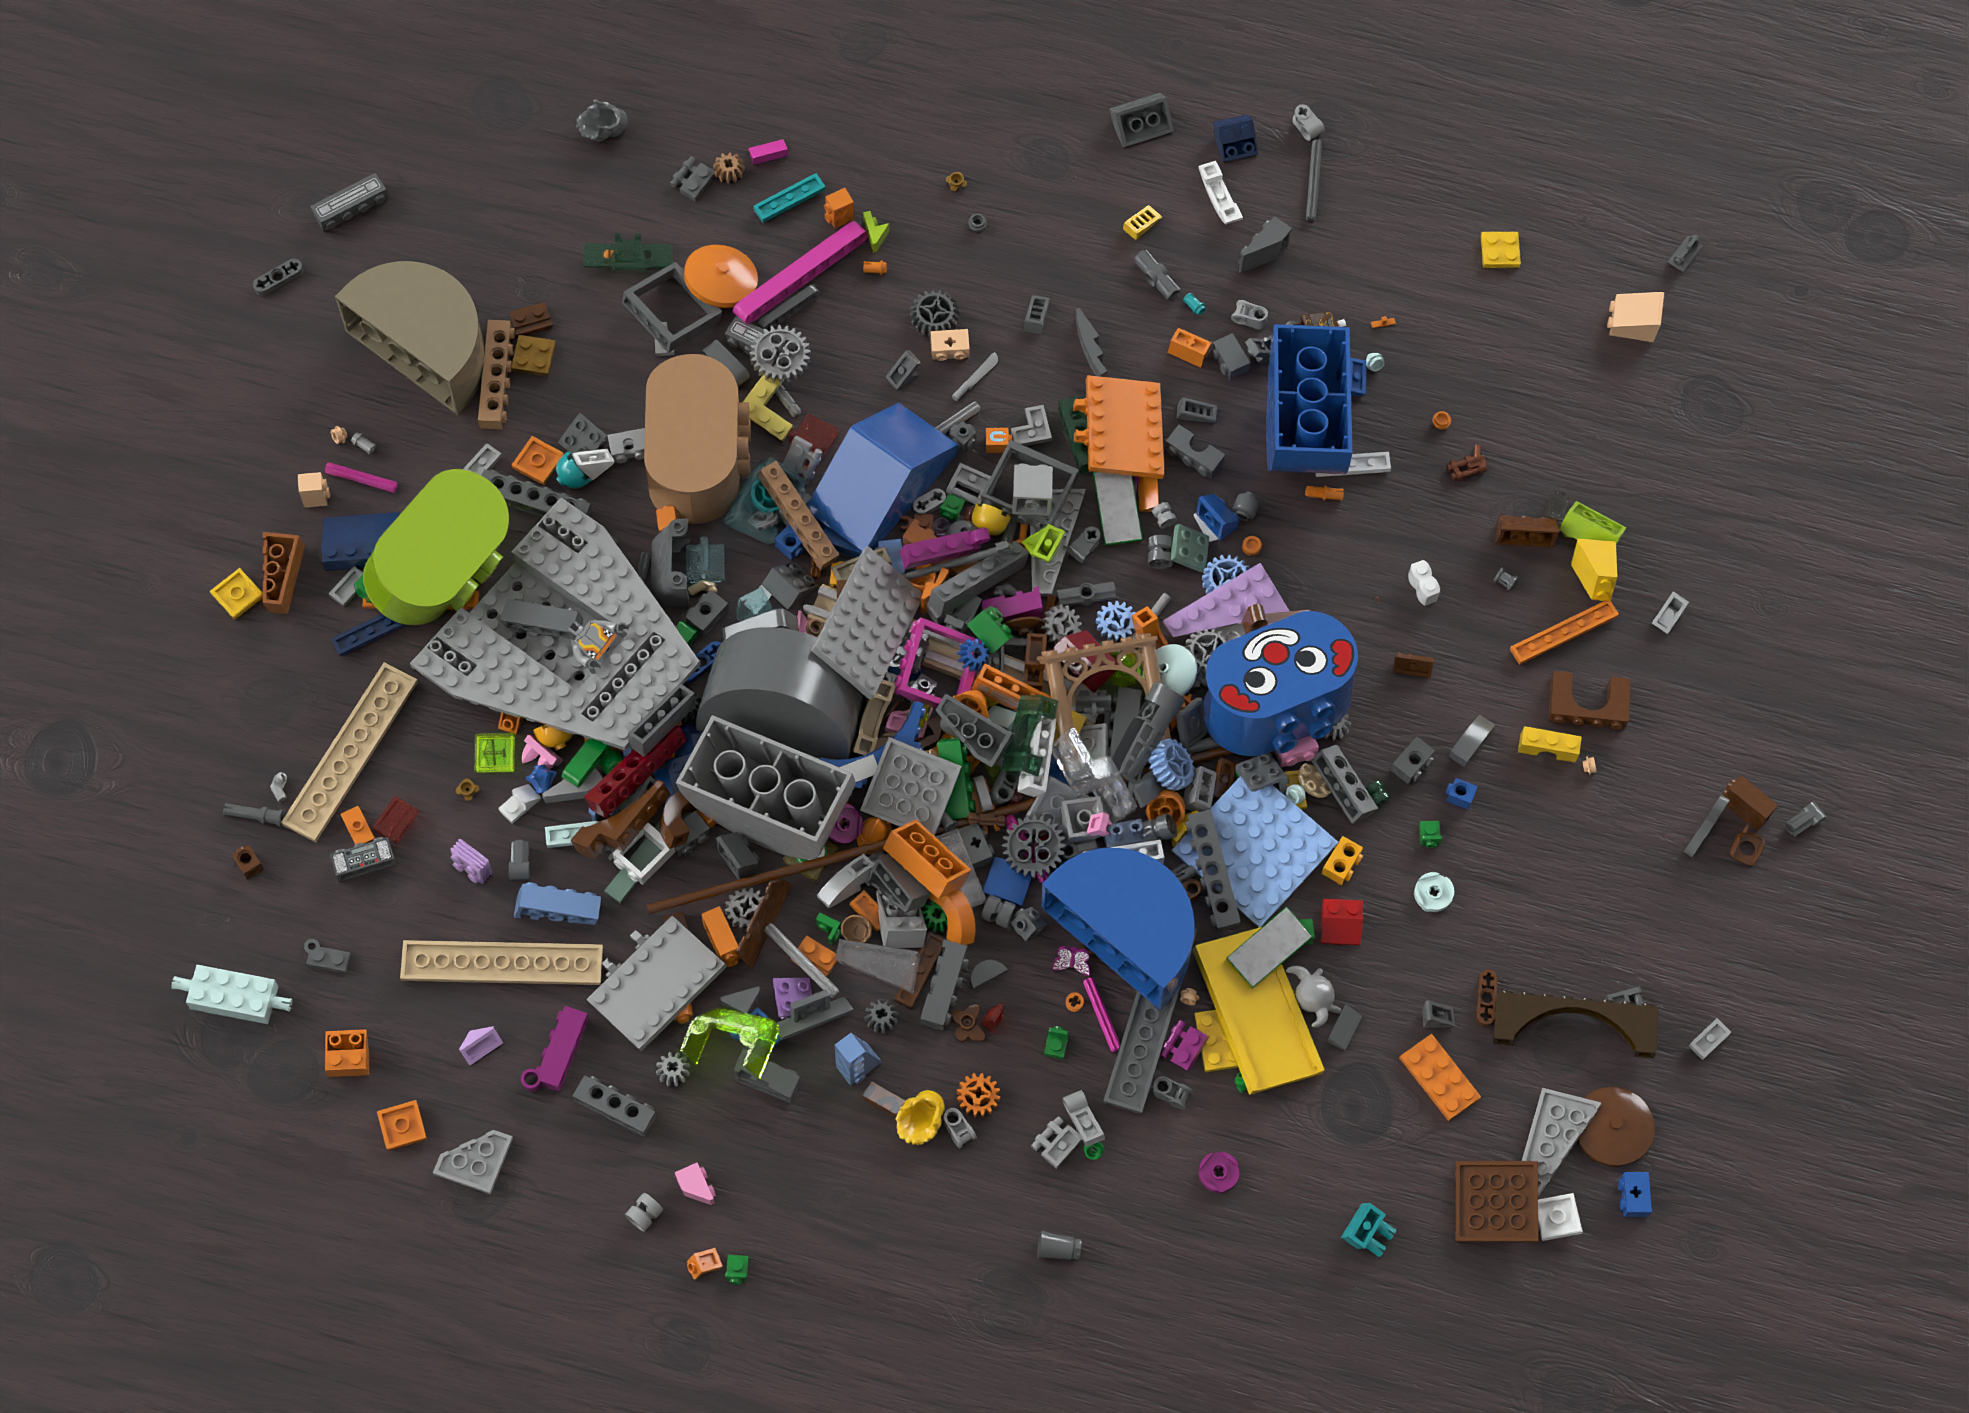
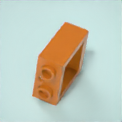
M720 906L701 914L703 927L717 957L727 967L736 965L741 960L740 955L737 953L738 944Z

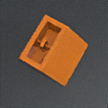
M366 1029L326 1031L325 1071L328 1077L369 1075V1048Z

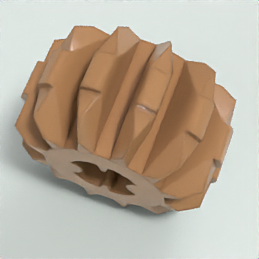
M731 152L727 156L722 153L721 158L717 157L716 163L713 165L715 176L719 177L721 182L726 180L728 184L730 180L736 183L737 178H742V173L745 171L743 160L739 159L737 154L732 156Z

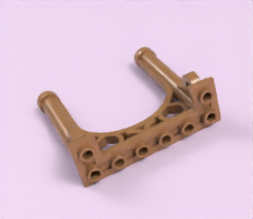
M1151 633L1135 635V639H1132V636L1120 638L1121 642L1118 643L1108 640L1103 641L1102 646L1095 647V643L1083 645L1084 649L1076 650V647L1064 648L1065 652L1057 653V650L1044 651L1042 656L1037 657V661L1040 660V664H1045V674L1049 682L1063 764H1061L1062 772L1082 769L1071 712V700L1077 686L1085 678L1096 672L1119 670L1137 679L1147 696L1154 682L1161 683L1155 650L1156 640H1158L1157 636H1151ZM1120 651L1116 657L1118 665H1114L1115 661L1108 660L1104 653ZM1126 653H1134L1137 658L1136 663L1130 668L1122 664V656ZM1096 655L1095 662L1087 670L1086 662L1080 658ZM1076 662L1082 666V673L1077 678L1070 676L1067 672L1068 666ZM1140 665L1143 666L1145 679L1135 671ZM1064 677L1070 681H1073L1067 693L1065 688ZM1169 725L1164 732L1165 735L1162 741L1171 739Z

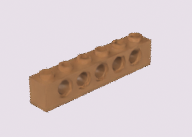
M488 320L478 414L480 429L502 430L503 423L507 421V412L504 411V408L508 406L506 389L510 388L508 372H511L512 362L509 361V357L513 356L511 339L515 338V328H512L510 321ZM495 373H501L499 376H493ZM493 390H499L497 393H492ZM494 406L498 407V408L495 409V410H491V409H490L491 407H494Z
M775 461L761 469L758 478L820 571L836 562L839 556L838 552L778 462Z

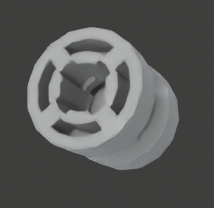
M1168 502L1161 503L1152 510L1154 517L1158 518L1160 528H1167L1177 521L1175 514L1171 513V507Z

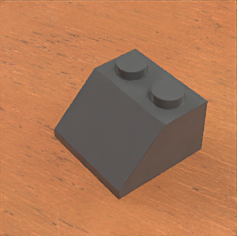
M735 832L716 838L718 852L738 880L746 878L759 870L758 862H760V859L755 852L751 853L748 848L749 843L744 836L740 837Z

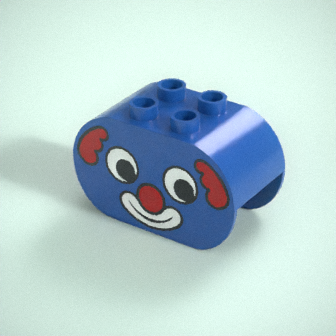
M1304 611L1221 644L1211 654L1206 667V681L1209 690L1203 701L1205 709L1203 719L1210 736L1221 747L1230 752L1244 756H1260L1274 750L1278 754H1283L1292 750L1300 739L1310 735L1312 739H1320L1329 734L1333 726L1345 716L1351 703L1358 661V650L1353 636L1341 622L1332 616L1316 611Z

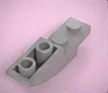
M878 851L869 857L862 854L854 859L827 882L817 894V898L828 908H831L861 890L860 885L866 882L877 858L885 854L882 851Z

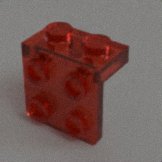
M807 414L798 429L792 428L789 432V444L791 445L796 436L804 439L813 445L810 450L814 453L815 449L822 451L820 456L822 461L838 436L839 429L811 414Z

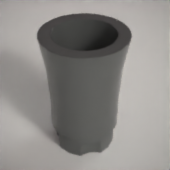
M1041 1230L1037 1258L1079 1259L1081 1239H1074L1073 1237Z

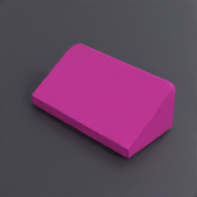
M783 139L748 148L753 165L788 156V149Z

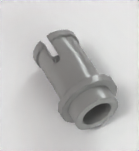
M357 432L351 439L354 446L360 447L368 454H372L376 448V444L365 438L363 433L359 434Z

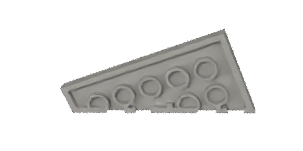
M1052 489L1051 514L1064 489ZM1086 489L1071 490L1053 525L1065 531L1056 557L1047 563L1031 555L1032 591H1034L1033 587L1039 586L1040 596H1049L1053 593ZM1036 515V516H1038V517H1040V518H1043V519H1045V520H1047V521H1048L1049 518H1050V516ZM1030 525L1031 536L1034 533L1038 532V530H1036L1034 526Z
M1542 1088L1522 1161H1538V1196L1602 1106L1601 1102Z

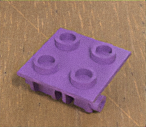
M773 978L778 1017L783 1021L791 1016V1003L812 995L810 978Z

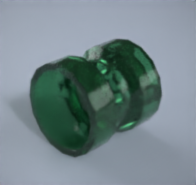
M1382 780L1375 781L1365 788L1376 806H1380L1391 799L1389 793L1384 789L1385 785Z

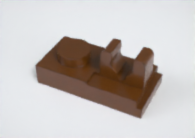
M1397 652L1393 672L1431 678L1434 658Z
M1220 758L1215 764L1217 775L1213 797L1220 799L1232 786L1236 772L1235 766L1237 764L1224 758Z

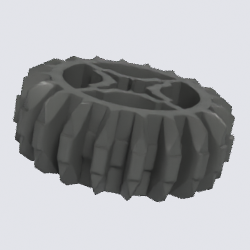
M932 289L930 294L925 291L924 296L919 294L918 300L914 299L913 305L910 308L912 325L915 326L917 331L921 330L922 335L928 333L929 338L931 337V331L952 330V328H956L959 321L960 309L958 308V303L954 302L953 296L949 297L947 292L943 295L941 290L935 293Z

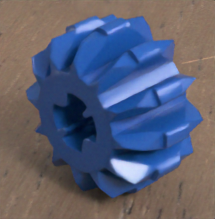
M968 639L965 641V644L962 643L960 645L961 650L957 652V655L961 656L958 662L964 663L962 668L968 667L969 672H973L975 669L980 671L984 663L988 665L986 660H989L991 656L986 654L989 648L984 649L985 642L979 644L978 639L973 641Z

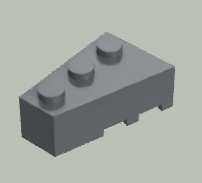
M889 853L877 858L865 882L868 886L873 885L878 889L877 892L881 895L885 894L890 897V901L905 912L923 907L930 895L928 889L918 882Z

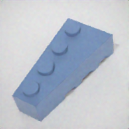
M528 882L522 884L517 894L514 918H521V915L531 916L530 919L539 920V918L548 917L551 921L557 922L563 921L566 918L569 923L595 925L599 917L601 897L591 892L582 894L577 893L573 889H566L564 891L558 890L554 886L540 887L535 883Z

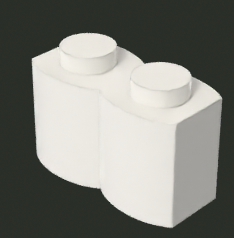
M1425 560L1411 564L1408 578L1410 584L1416 589L1419 601L1424 606L1436 602L1440 593V587L1437 580L1432 577L1429 564Z

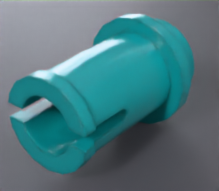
M1188 293L1184 297L1183 301L1193 310L1195 315L1200 316L1205 312V304L1200 302L1192 293Z

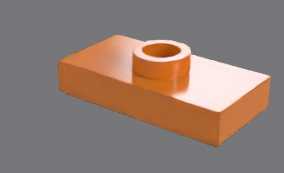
M359 806L341 813V817L355 845L373 842L375 838Z
M863 890L849 905L860 916L867 918L872 928L878 932L880 930L878 904Z

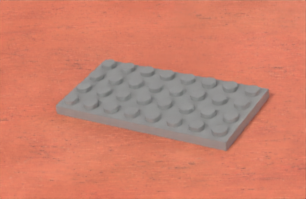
M867 546L863 549L811 651L867 698L871 699L875 696L919 607L923 593L918 588L913 587L908 579Z

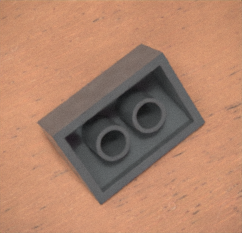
M1161 93L1110 108L1113 126L1123 147L1174 132L1167 97Z

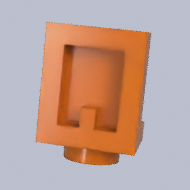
M716 1248L694 1253L687 1261L688 1271L694 1279H698L702 1274L720 1270L723 1267Z

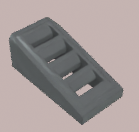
M1032 295L1024 321V331L1042 334L1050 298Z
M1184 397L1178 402L1176 419L1207 423L1216 422L1217 405ZM1207 410H1210L1209 416H1206Z

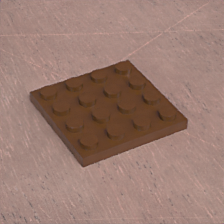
M1456 1161V1243H1539L1538 1161Z

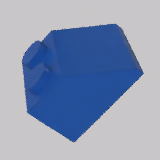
M1216 494L1201 496L1198 500L1196 515L1221 541L1238 528L1239 518L1235 512L1230 511L1226 507L1225 501L1222 498H1218Z

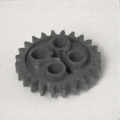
M1035 814L1032 820L1026 815L1024 822L1019 818V825L1012 823L1013 831L1006 830L1010 836L1003 837L1004 841L1008 842L1002 844L1003 849H1007L1003 852V855L1009 856L1006 859V863H1012L1010 868L1012 870L1017 868L1018 875L1024 871L1025 878H1027L1029 873H1031L1033 879H1035L1036 873H1039L1040 877L1043 878L1044 871L1050 875L1049 869L1053 868L1056 870L1055 863L1062 864L1059 857H1065V853L1061 850L1066 849V845L1061 843L1066 840L1065 837H1059L1063 833L1062 830L1056 831L1058 825L1055 823L1051 826L1052 820L1050 818L1044 822L1043 815L1039 820H1037ZM1033 830H1036L1035 841L1037 844L1035 847V863H1032L1033 851L1031 849L1033 846ZM1023 833L1030 835L1026 841L1020 840V836ZM1047 833L1049 838L1046 841H1041L1039 839L1041 834ZM1027 852L1029 857L1026 860L1019 859L1021 853ZM1046 852L1049 854V857L1046 860H1040L1039 855Z

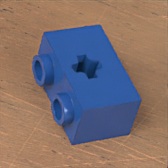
M1624 1172L1621 1179H1618V1189L1622 1191L1620 1210L1623 1211L1624 1217H1648L1652 1212L1649 1172Z

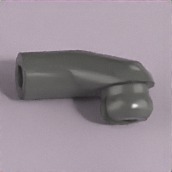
M1011 584L997 586L993 594L994 597L1003 595L1013 597L1016 596V592L1019 590Z

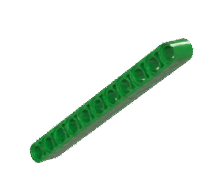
M683 620L676 626V629L690 647L699 631ZM588 739L564 769L561 777L579 788L602 760V755L612 746L603 744L602 741Z

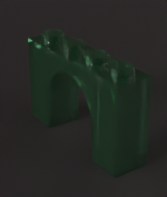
M1021 695L1011 733L1016 736L1005 752L1001 771L1016 776H1039L1043 757L1030 753V741L1033 731L1042 720H1054L1058 700L1043 695Z

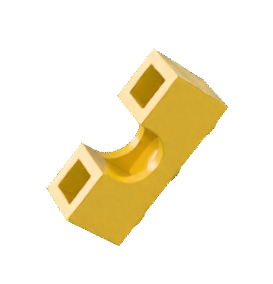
M1524 726L1520 734L1518 753L1537 756L1539 752H1551L1557 755L1556 759L1576 762L1580 753L1582 737Z

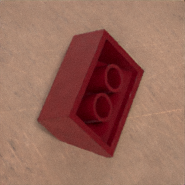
M1087 630L1065 636L1051 650L1063 653L1065 652L1064 648L1076 647V650L1084 649L1083 645L1095 643V647L1102 645ZM1104 653L1108 660L1115 661L1114 665H1118L1109 653ZM1096 655L1080 658L1086 662L1087 670L1095 662ZM1076 662L1068 666L1077 677L1082 673L1080 663ZM1117 670L1096 672L1085 678L1082 682L1095 693Z

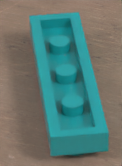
M817 173L759 202L753 206V209L762 223L825 191L826 186Z

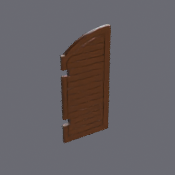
M777 879L769 882L765 890L766 895L762 897L746 930L747 935L746 937L743 936L737 948V953L749 969H753L768 937L764 929L770 923L774 925L792 887L785 880Z

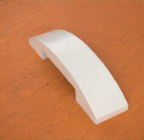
M1213 161L1200 165L1199 171L1206 191L1221 220L1225 224L1242 220L1243 216L1237 204L1233 203L1222 180V173L1217 162Z

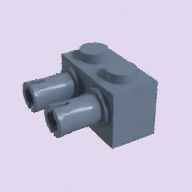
M1136 819L1108 826L1107 830L1110 832V835L1103 836L1105 848L1146 842L1141 830L1142 820Z

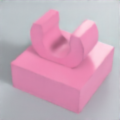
M1104 812L1091 815L1087 834L1091 836L1110 835V832L1106 831V827L1112 826L1111 821L1108 820L1109 815Z

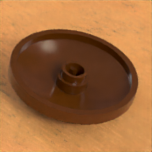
M1619 1087L1600 1088L1588 1094L1585 1099L1601 1102L1602 1106L1577 1140L1581 1150L1593 1161L1609 1167L1627 1166L1643 1157L1650 1148L1655 1133L1654 1119L1646 1103L1635 1093Z

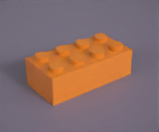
M916 819L891 831L883 847L891 857L900 863L905 870L912 874L918 882L924 885L938 899L963 887L971 872V869Z

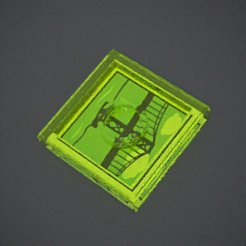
M514 733L475 734V773L514 772Z

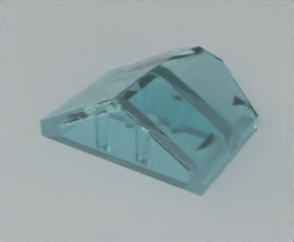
M762 587L738 599L736 616L739 622L774 610Z

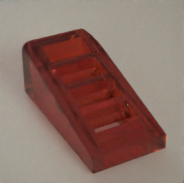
M1000 1002L989 1009L982 1019L981 1025L991 1032L995 1031L1004 1017V1004Z

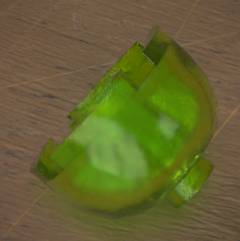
M1115 651L1109 654L1116 660V657L1120 651ZM1126 653L1122 656V664L1128 668L1132 667L1137 661L1134 653ZM1140 665L1135 670L1140 675L1142 671V665ZM1119 670L1109 678L1114 686L1119 685L1123 688L1130 687L1138 681L1130 674Z

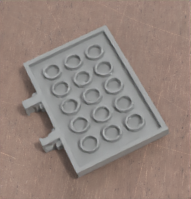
M673 916L651 937L649 935L643 937L635 930L630 936L633 941L638 943L635 947L636 951L622 965L619 963L615 966L607 958L602 965L608 971L606 974L608 979L587 998V1001L640 1051L727 967L722 960Z

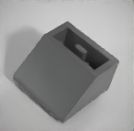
M793 561L773 567L762 583V586L788 610L799 606L819 587L814 579L801 570V567Z

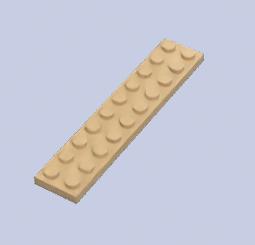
M385 662L382 664L282 820L283 826L317 842L417 685L418 680Z
M403 940L400 979L401 981L601 985L603 945Z

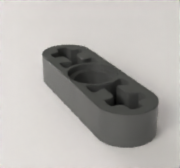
M290 259L256 278L253 282L256 294L265 296L301 276L303 273L302 263L298 259ZM295 266L297 267V270L294 271V269H291V267ZM276 274L283 275V278L279 281L273 279ZM259 285H265V288L262 289L261 287H259Z

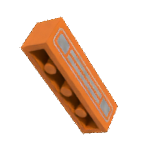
M985 663L971 688L972 690L982 692L984 696L1028 718L1039 713L1047 715L1052 704L1051 696Z

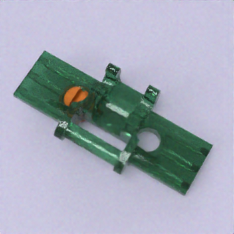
M615 233V244L584 243V267L611 268V271H615V269L641 270V272H645V268H665L673 263L672 244H641V233H635L634 240H622L621 233ZM644 253H649L652 257L650 259L645 258Z

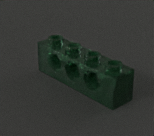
M1079 395L1059 400L1058 411L1079 474L1089 472L1088 452L1083 451V449H1088V446L1084 445V443L1074 442L1076 429L1079 431L1087 429V415L1078 410L1073 412L1075 399H1081ZM1073 416H1078L1080 419H1077V420H1076V419H1073L1072 417H1073Z

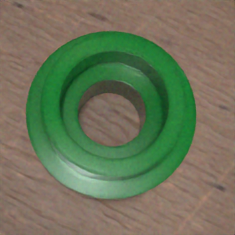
M1101 1142L1088 1147L1085 1145L1084 1152L1089 1159L1095 1160L1103 1155L1104 1147Z

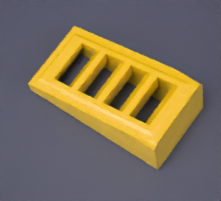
M1148 205L1124 223L1123 230L1135 240H1138L1162 216ZM1148 212L1154 216L1153 219L1147 214Z

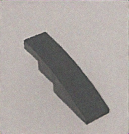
M1077 308L1075 316L1077 332L1085 357L1095 376L1107 377V370L1101 363L1103 361V352L1098 347L1099 334L1081 309Z

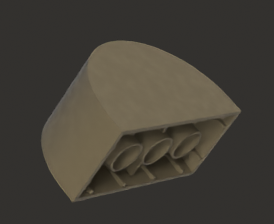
M412 261L391 262L378 265L359 274L335 296L345 331L451 411L459 415L475 397L482 384L485 346L472 298L464 286L452 275L425 263Z

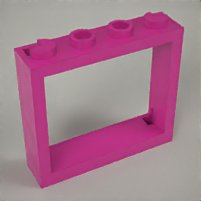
M920 618L913 622L910 628V633L912 634L904 647L906 654L899 664L901 671L894 681V686H896L894 693L937 709L942 700L941 698L907 686L923 629L964 644L966 640L970 639L973 641L976 638ZM968 667L963 670L956 695L971 690L976 669L973 672H969Z

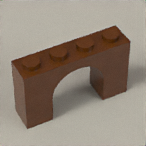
M1553 671L1550 678L1548 721H1554L1557 724L1573 723L1576 726L1587 724L1596 728L1606 726L1615 730L1626 728L1629 722V678L1611 677L1608 682L1607 704L1598 710H1587L1580 707L1573 698V673Z

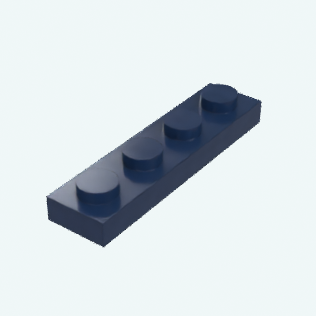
M381 614L331 638L339 656L342 657L407 625L395 622Z

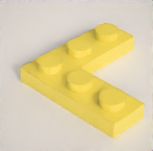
M763 374L743 402H749V419L783 442L794 426L765 406L782 383H780L779 378H776L775 382H772V377L765 380V374Z

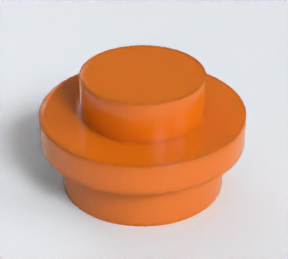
M1440 411L1433 416L1432 423L1437 429L1444 430L1450 426L1451 417L1448 413Z

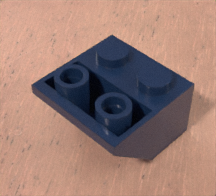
M1248 114L1213 122L1215 140L1223 162L1258 154L1254 122Z

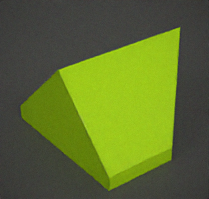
M1048 524L1021 542L1032 556L1049 563L1056 557L1065 531Z

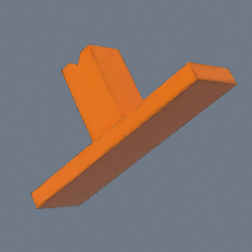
M1386 316L1382 317L1379 321L1371 322L1372 328L1396 324L1394 318L1387 319Z

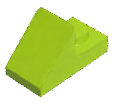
M871 211L863 212V222L874 253L877 252L887 237L889 223L878 226L876 217L872 218Z

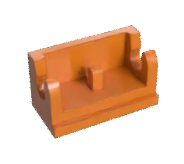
M1178 328L1170 341L1168 353L1201 368L1205 357L1207 358L1212 342Z

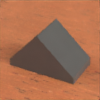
M759 986L720 997L722 1007L743 1018H747L759 1000L761 993Z
M1430 1000L1425 1001L1422 1008L1424 1028L1455 1026L1453 1007Z

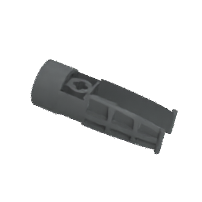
M1154 682L1144 699L1145 703L1137 716L1133 717L1109 766H1106V769L1118 778L1124 777L1131 783H1135L1134 779L1150 759L1151 751L1157 748L1172 718L1176 717L1185 702V699L1180 694L1158 682Z

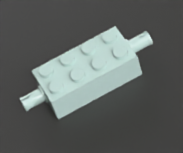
M196 965L194 976L191 980L174 976L173 981L175 982H172V989L189 992L186 1003L191 1010L268 1024L273 1008L290 1011L291 1007L289 1006H292L291 998L276 996L278 985L275 979Z

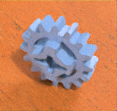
M1118 601L1115 602V605L1108 602V607L1102 606L1101 611L1097 613L1098 618H1096V624H1098L1097 631L1102 630V637L1107 635V640L1114 638L1115 642H1118V638L1132 636V632H1135L1132 615L1136 612L1131 613V606L1126 608L1125 602L1119 605ZM1109 614V618H1106V620L1104 621L1106 615Z

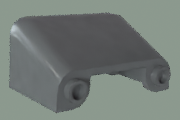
M675 519L671 521L652 540L651 594L661 608L689 607L686 576L681 572H671L672 555H681L682 548L690 546L688 519Z

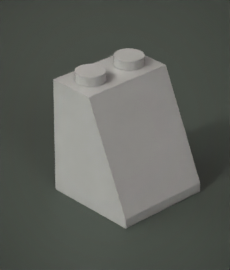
M1028 464L1014 465L1012 514L1050 516L1053 467L1047 465L1030 466Z

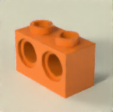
M846 188L825 196L826 204L824 208L826 213L824 215L828 224L831 223L834 229L854 220V202Z

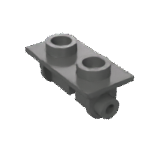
M1687 236L1668 263L1683 272L1703 247V245L1699 244V236Z

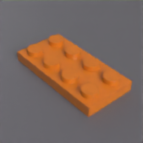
M1432 1034L1399 1057L1448 1121L1481 1098L1476 1089Z

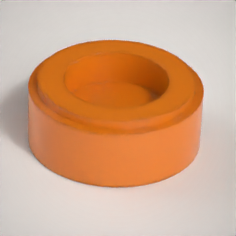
M1256 536L1246 537L1242 545L1244 553L1250 556L1257 555L1262 547L1260 539Z

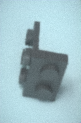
M1270 753L1256 756L1235 766L1236 772L1250 791L1256 792L1274 785L1282 794L1287 792L1288 776Z

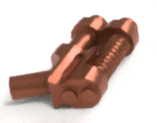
M1474 445L1472 457L1467 455L1462 460H1452L1446 465L1448 472H1453L1451 474L1453 481L1456 480L1458 482L1465 477L1487 471L1485 456L1481 455V445ZM1466 466L1467 470L1462 472L1459 470V468Z

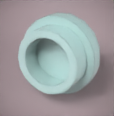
M1379 353L1368 354L1366 358L1367 368L1372 371L1381 370L1384 366L1383 356Z
M1291 785L1287 788L1286 797L1294 804L1301 803L1305 798V790L1300 785Z

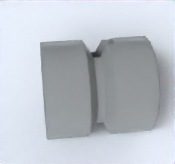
M643 1193L637 1199V1205L631 1206L625 1213V1216L633 1225L645 1232L652 1224L651 1219H656L663 1211V1208L652 1197Z

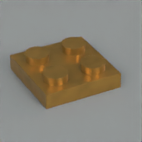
M519 335L511 367L512 371L549 377L556 341Z

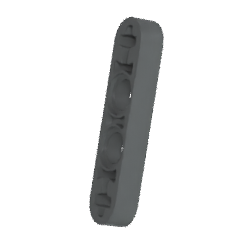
M813 284L806 287L764 316L757 326L766 329L768 332L771 331V326L777 327L816 300L820 295V291Z

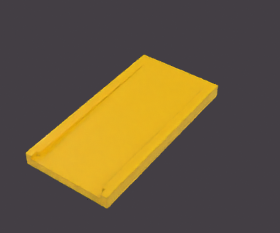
M1261 928L1198 944L1192 949L1249 1095L1317 1076L1324 1072V1067L1282 964L1252 989L1226 959Z

